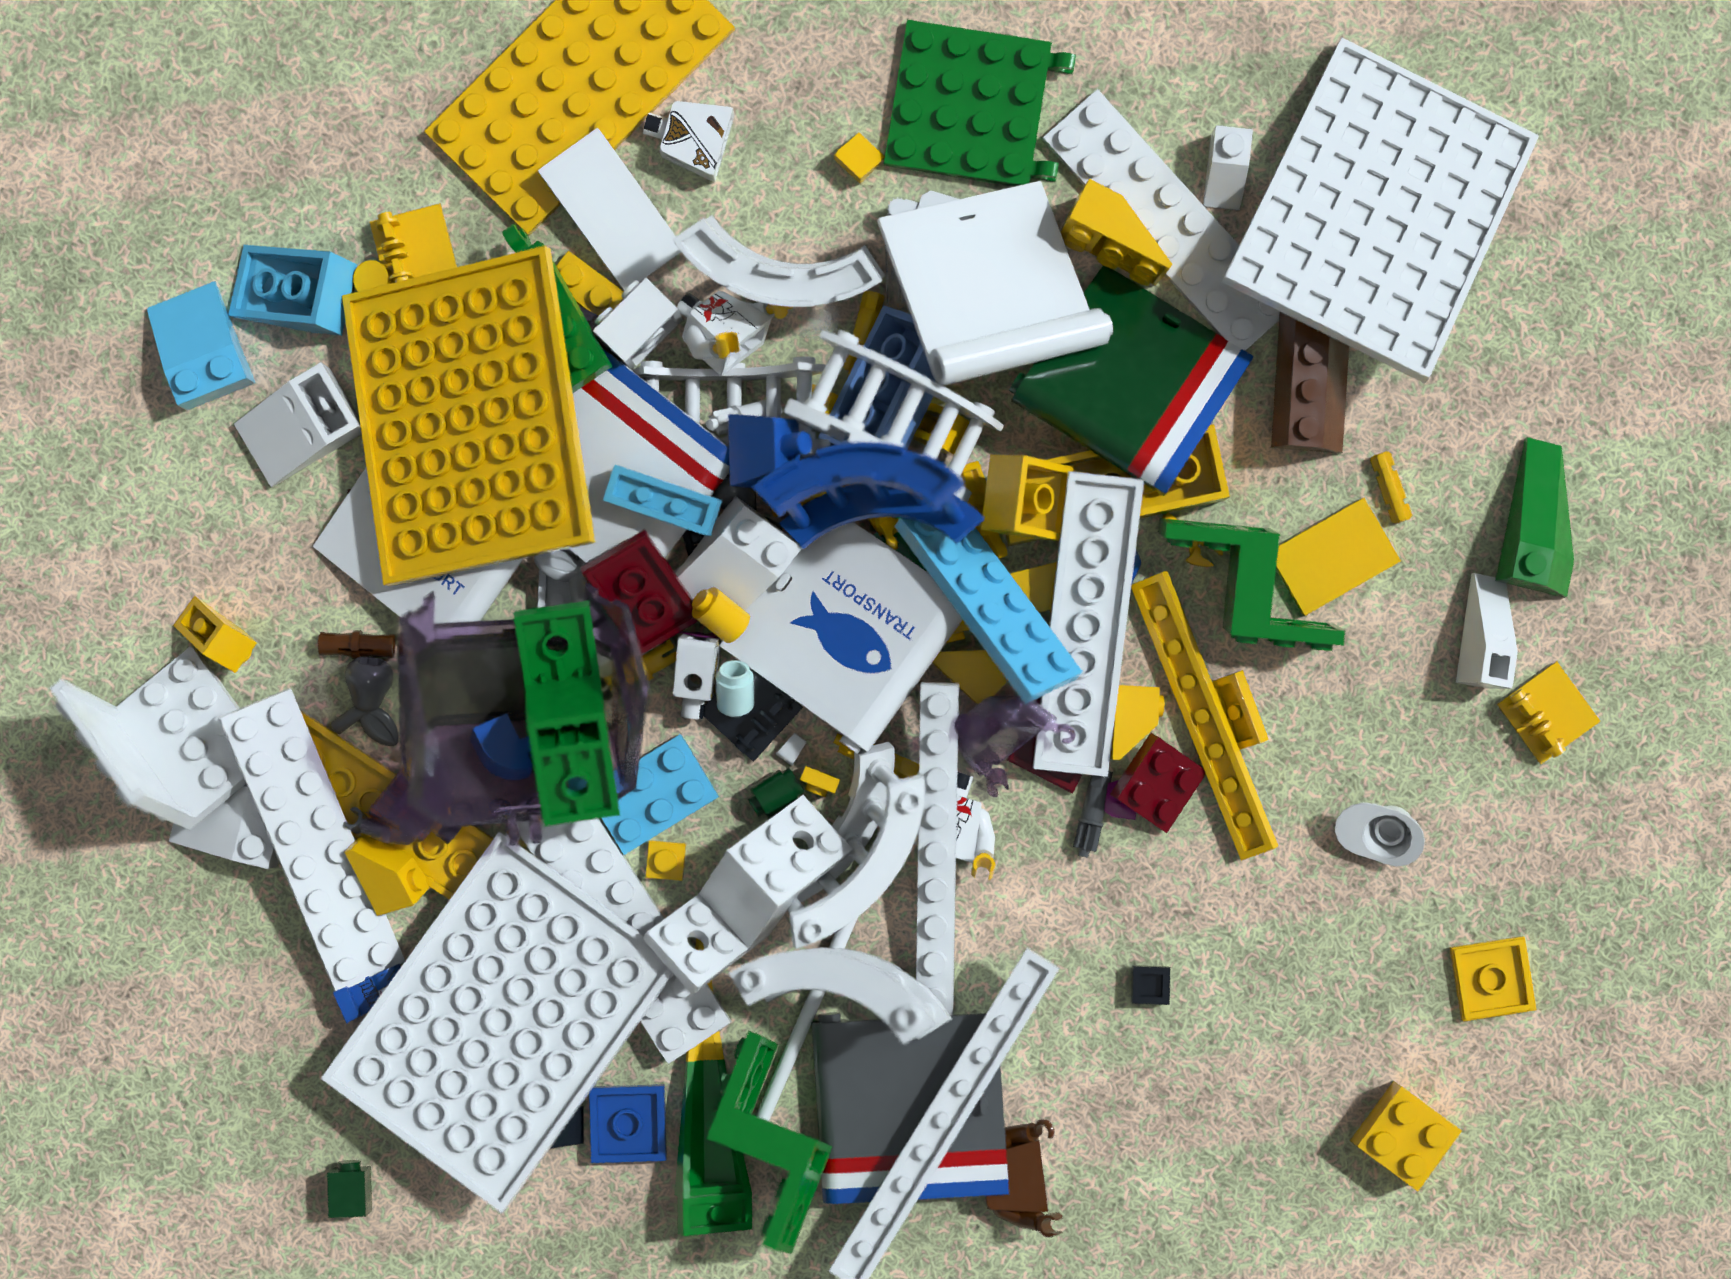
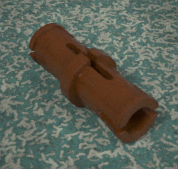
M353 630L352 633L345 634L320 632L318 638V653L320 656L343 655L356 659L362 656L394 658L395 634L372 635L363 634L361 630Z

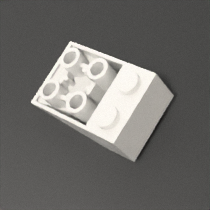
M322 362L288 381L234 423L271 487H274L362 434L359 416L331 369Z

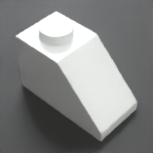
M1215 126L1210 138L1203 201L1204 207L1240 210L1249 168L1253 129Z

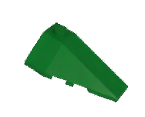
M1526 437L1524 439L1495 581L1566 598L1574 565V554L1562 446Z

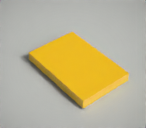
M1363 497L1279 545L1276 570L1303 616H1306L1401 562L1366 499Z

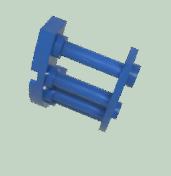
M854 442L816 450V455L799 462L793 459L783 464L752 486L779 517L786 511L789 513V516L779 524L803 549L829 531L842 525L868 518L898 517L911 519L937 529L955 544L961 541L984 520L983 515L970 504L954 495L965 485L956 473L931 456L924 453L920 455L907 451L903 446L895 444ZM826 492V494L811 500L803 506L799 503L816 493Z

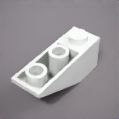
M1471 573L1456 683L1486 689H1512L1518 650L1506 583L1495 581V577Z

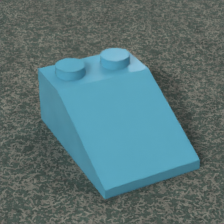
M243 245L228 316L311 333L342 336L345 325L342 295L352 292L353 275L357 264L329 251Z
M216 281L147 308L162 367L177 406L190 410L256 383L230 316H228V311Z

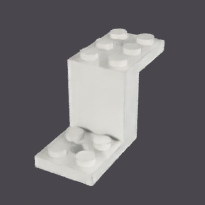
M802 795L728 849L700 893L650 929L643 937V940L684 986L694 994L766 939L798 894L847 858L853 848ZM793 838L803 839L808 844L809 850L799 849L794 844ZM687 938H698L703 943L704 950L693 949L689 945Z

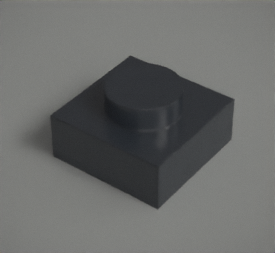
M1132 965L1131 1003L1170 1005V967Z

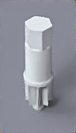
M766 400L741 406L734 405L729 408L713 411V415L708 416L709 419L706 421V427L708 430H712V433L717 432V435L728 433L729 414L766 417Z

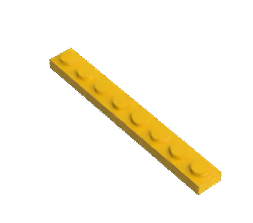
M1168 571L1158 573L1132 584L1131 589L1240 860L1242 861L1277 848V841Z

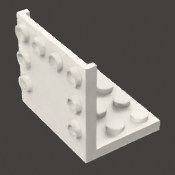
M192 646L187 648L118 706H114L63 679L50 688L58 700L55 703V707L68 721L72 720L78 728L74 732L76 737L87 749L92 748L98 757L95 760L96 766L106 777L113 778L118 785V788L115 789L117 796L128 807L134 805L146 815L152 813L162 822L168 820L190 830L246 784L218 718L240 708L204 658Z

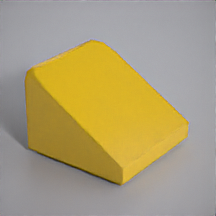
M859 132L834 154V160L860 184L885 159V156Z

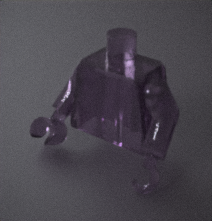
M1020 696L987 697L967 714L959 715L954 725L955 731L958 734V750L961 756L979 776L984 775L986 777L987 792L995 798L998 797V790L995 784H1002L1007 790H1009L1006 771L1002 768H992L993 765H999L1042 730L1045 732L1051 730L1055 734L1060 731L1067 732L1070 737L1062 739L1064 744L1073 742L1076 733L1068 724H1057L1055 722L1057 717L1034 700L1025 704Z

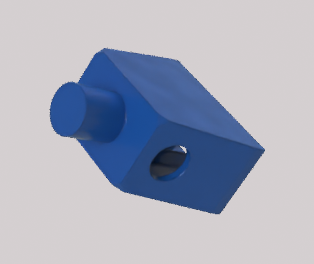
M729 414L730 486L753 488L752 486L783 464L793 459L799 462L800 455L808 454L811 451L812 440L810 435L804 431L799 432V424L796 420Z

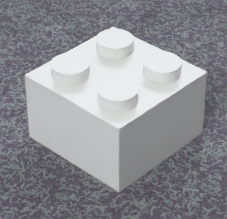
M647 278L641 283L636 280L630 284L621 295L624 300L614 310L611 307L604 310L596 319L595 323L598 326L593 330L598 339L629 369H635L683 321L678 308Z

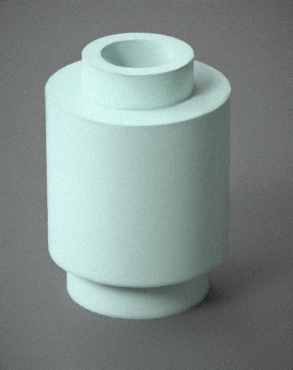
M732 660L725 662L721 665L720 671L716 675L717 708L721 713L730 717H741L749 713L754 707V676L749 666L742 661Z

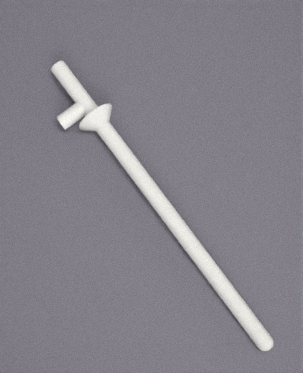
M858 917L835 932L829 948L845 949ZM810 989L755 1116L767 1121L770 1120L826 991Z

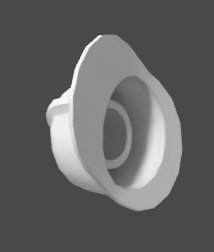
M1363 802L1349 806L1336 819L1335 833L1338 841L1345 849L1354 854L1397 867L1416 861L1423 852L1425 843L1423 830L1410 814L1400 807L1392 805L1381 806Z

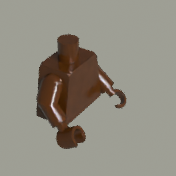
M1040 1119L1036 1124L1027 1123L1005 1127L1009 1194L985 1196L987 1209L993 1210V1213L998 1218L1020 1228L1040 1231L1047 1238L1060 1235L1062 1231H1055L1051 1227V1220L1063 1219L1062 1214L1054 1212L1044 1215L1042 1213L1048 1212L1040 1140L1038 1137L1043 1134L1042 1125H1044L1048 1130V1138L1052 1139L1055 1133L1054 1127L1047 1119Z

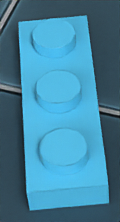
M615 464L603 501L706 536H711L722 503L720 499Z

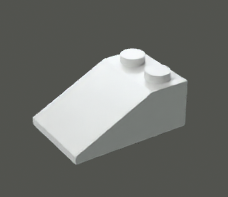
M735 496L716 520L711 536L705 535L676 572V575L693 599L701 590L716 587L742 609L746 610L782 575L802 548L791 536Z
M247 784L192 829L188 830L173 823L169 842L261 868L271 869L278 866V857Z

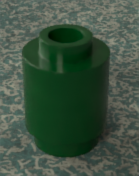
M787 768L783 772L777 770L750 787L749 789L753 795L748 797L747 800L758 817L765 814L768 819H771L805 792L791 769Z

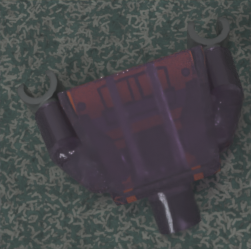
M416 735L412 738L418 747L413 751L407 750L404 746L401 747L408 761L365 813L357 807L350 809L359 816L358 821L354 824L343 823L351 832L356 834L362 833L382 843L408 846L414 841L422 842L430 832H433L446 844H449L462 827L445 814L456 801L452 796L454 786L447 765L432 751L426 749L422 739Z

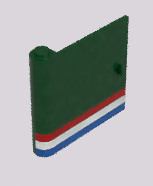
M1103 265L1083 294L1090 310L1099 308L1104 314L1109 315L1113 325V333L1109 337L1108 343L1035 362L1026 375L1020 372L1009 389L1014 394L1011 401L1135 479L1144 480L1145 485L1165 496L1254 356L1117 271Z

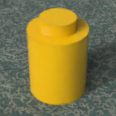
M716 587L701 590L692 601V616L725 643H731L738 639L749 624V613Z

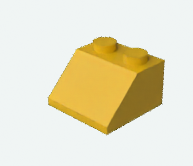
M990 454L983 508L984 520L982 521L981 529L1006 535L1060 541L1068 471H1073L1074 467L1025 455Z

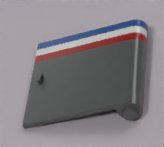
M830 1012L818 1014L819 1020L811 1022L819 1141L833 1146L821 1176L823 1203L846 1204L872 1201L987 1013L950 1015L952 1020L922 1039L918 1040L915 1037L904 1045L883 1019L848 1021V1019H841V1013ZM1001 1065L918 1199L1009 1194Z

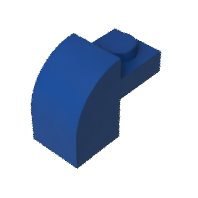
M507 713L472 728L470 741L481 763L488 771L508 780H521L530 777L533 768L531 762L533 757L529 736L522 739L519 738Z

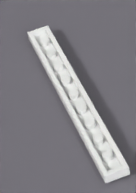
M921 682L919 775L922 774L925 777V798L918 830L916 980L932 992L942 1003L949 1015H953L959 683Z
M1026 948L830 1267L829 1272L840 1279L870 1278L1059 970L1058 966L1031 949Z

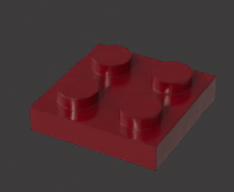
M1150 733L1110 795L1160 830L1168 833L1206 773L1202 767L1166 741Z

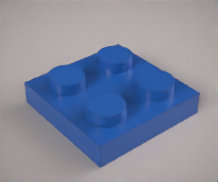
M665 1084L594 1086L589 1092L591 1163L666 1161Z

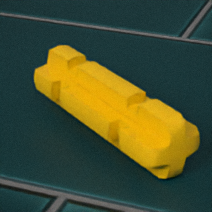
M1387 451L1372 456L1370 462L1373 471H1378L1379 476L1376 479L1385 505L1389 504L1391 508L1387 510L1391 522L1395 524L1409 520L1413 514L1409 503H1404L1403 499L1407 497L1398 471H1393L1392 466L1395 463L1392 454Z

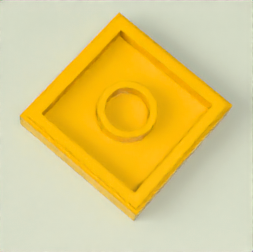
M1525 936L1449 947L1461 1021L1537 1010Z

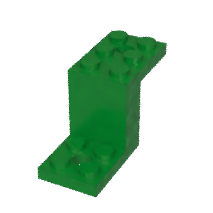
M1159 519L1158 533L1167 538L1166 542L1172 546L1193 547V541L1204 542L1203 546H1208V549L1230 551L1223 629L1231 635V638H1235V642L1258 644V638H1265L1273 642L1274 646L1294 648L1297 641L1310 645V649L1333 651V645L1344 646L1345 630L1334 623L1271 617L1280 533L1270 528Z
M589 600L513 611L525 683L527 727L544 827L620 815ZM553 636H562L568 643L562 650L554 651L547 647L546 642ZM572 777H582L587 781V785L581 790L574 791L566 786V782Z
M748 1030L746 1038L742 1037L736 1046L734 1058L737 1061L732 1074L728 1073L722 1082L720 1094L723 1097L718 1109H713L708 1118L706 1130L709 1133L706 1139L790 1171L788 1177H783L777 1187L775 1199L779 1201L774 1214H769L766 1217L761 1229V1236L764 1237L762 1246L774 1251L792 1254L833 1146L752 1115L778 1044Z

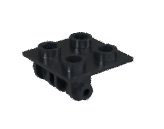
M750 668L754 676L753 709L741 717H730L718 710L717 695L715 694L704 706L703 716L754 762L801 711L803 706Z

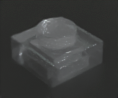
M830 304L804 307L799 338L827 343L819 336L822 330L837 335L842 307Z

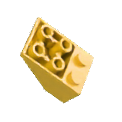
M1089 178L1076 198L1060 230L1065 245L1075 251L1084 252L1085 250L1097 256V261L1108 268L1116 269L1119 267L1129 272V277L1141 285L1149 286L1151 283L1156 286L1172 266L1171 261L1123 195Z

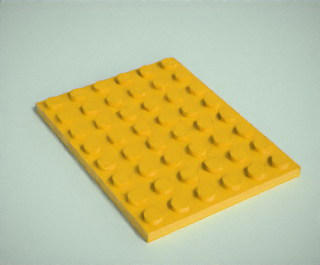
M541 246L342 295L383 585L394 586L595 543L550 248Z

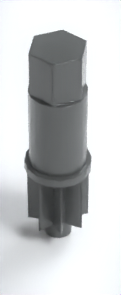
M1108 771V777L1091 775L1081 818H1078L1079 822L1073 847L1079 848L1078 856L1088 858L1090 851H1097L1101 830L1104 825L1102 821L1105 812L1108 783H1111L1113 772Z

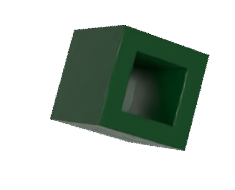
M360 1160L339 1161L338 1167H334L327 1172L328 1218L366 1217L372 1211L371 1166H361Z

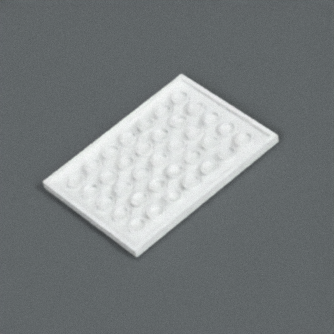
M498 832L321 1079L499 1212L503 1213L674 973L643 940V934L505 834Z

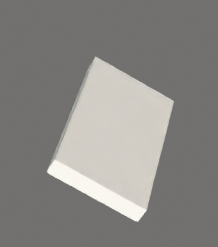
M599 128L593 130L538 170V173L624 291L634 281L641 282L681 253L672 241L676 237Z

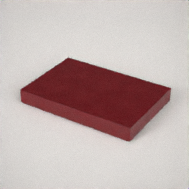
M645 529L580 567L585 579L640 655L698 622L692 616L693 598Z

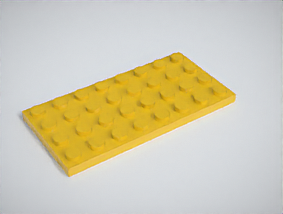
M555 0L424 132L530 236L561 205L538 173V170L596 128H599L615 151L646 120L648 113H653L735 31V26L708 0Z

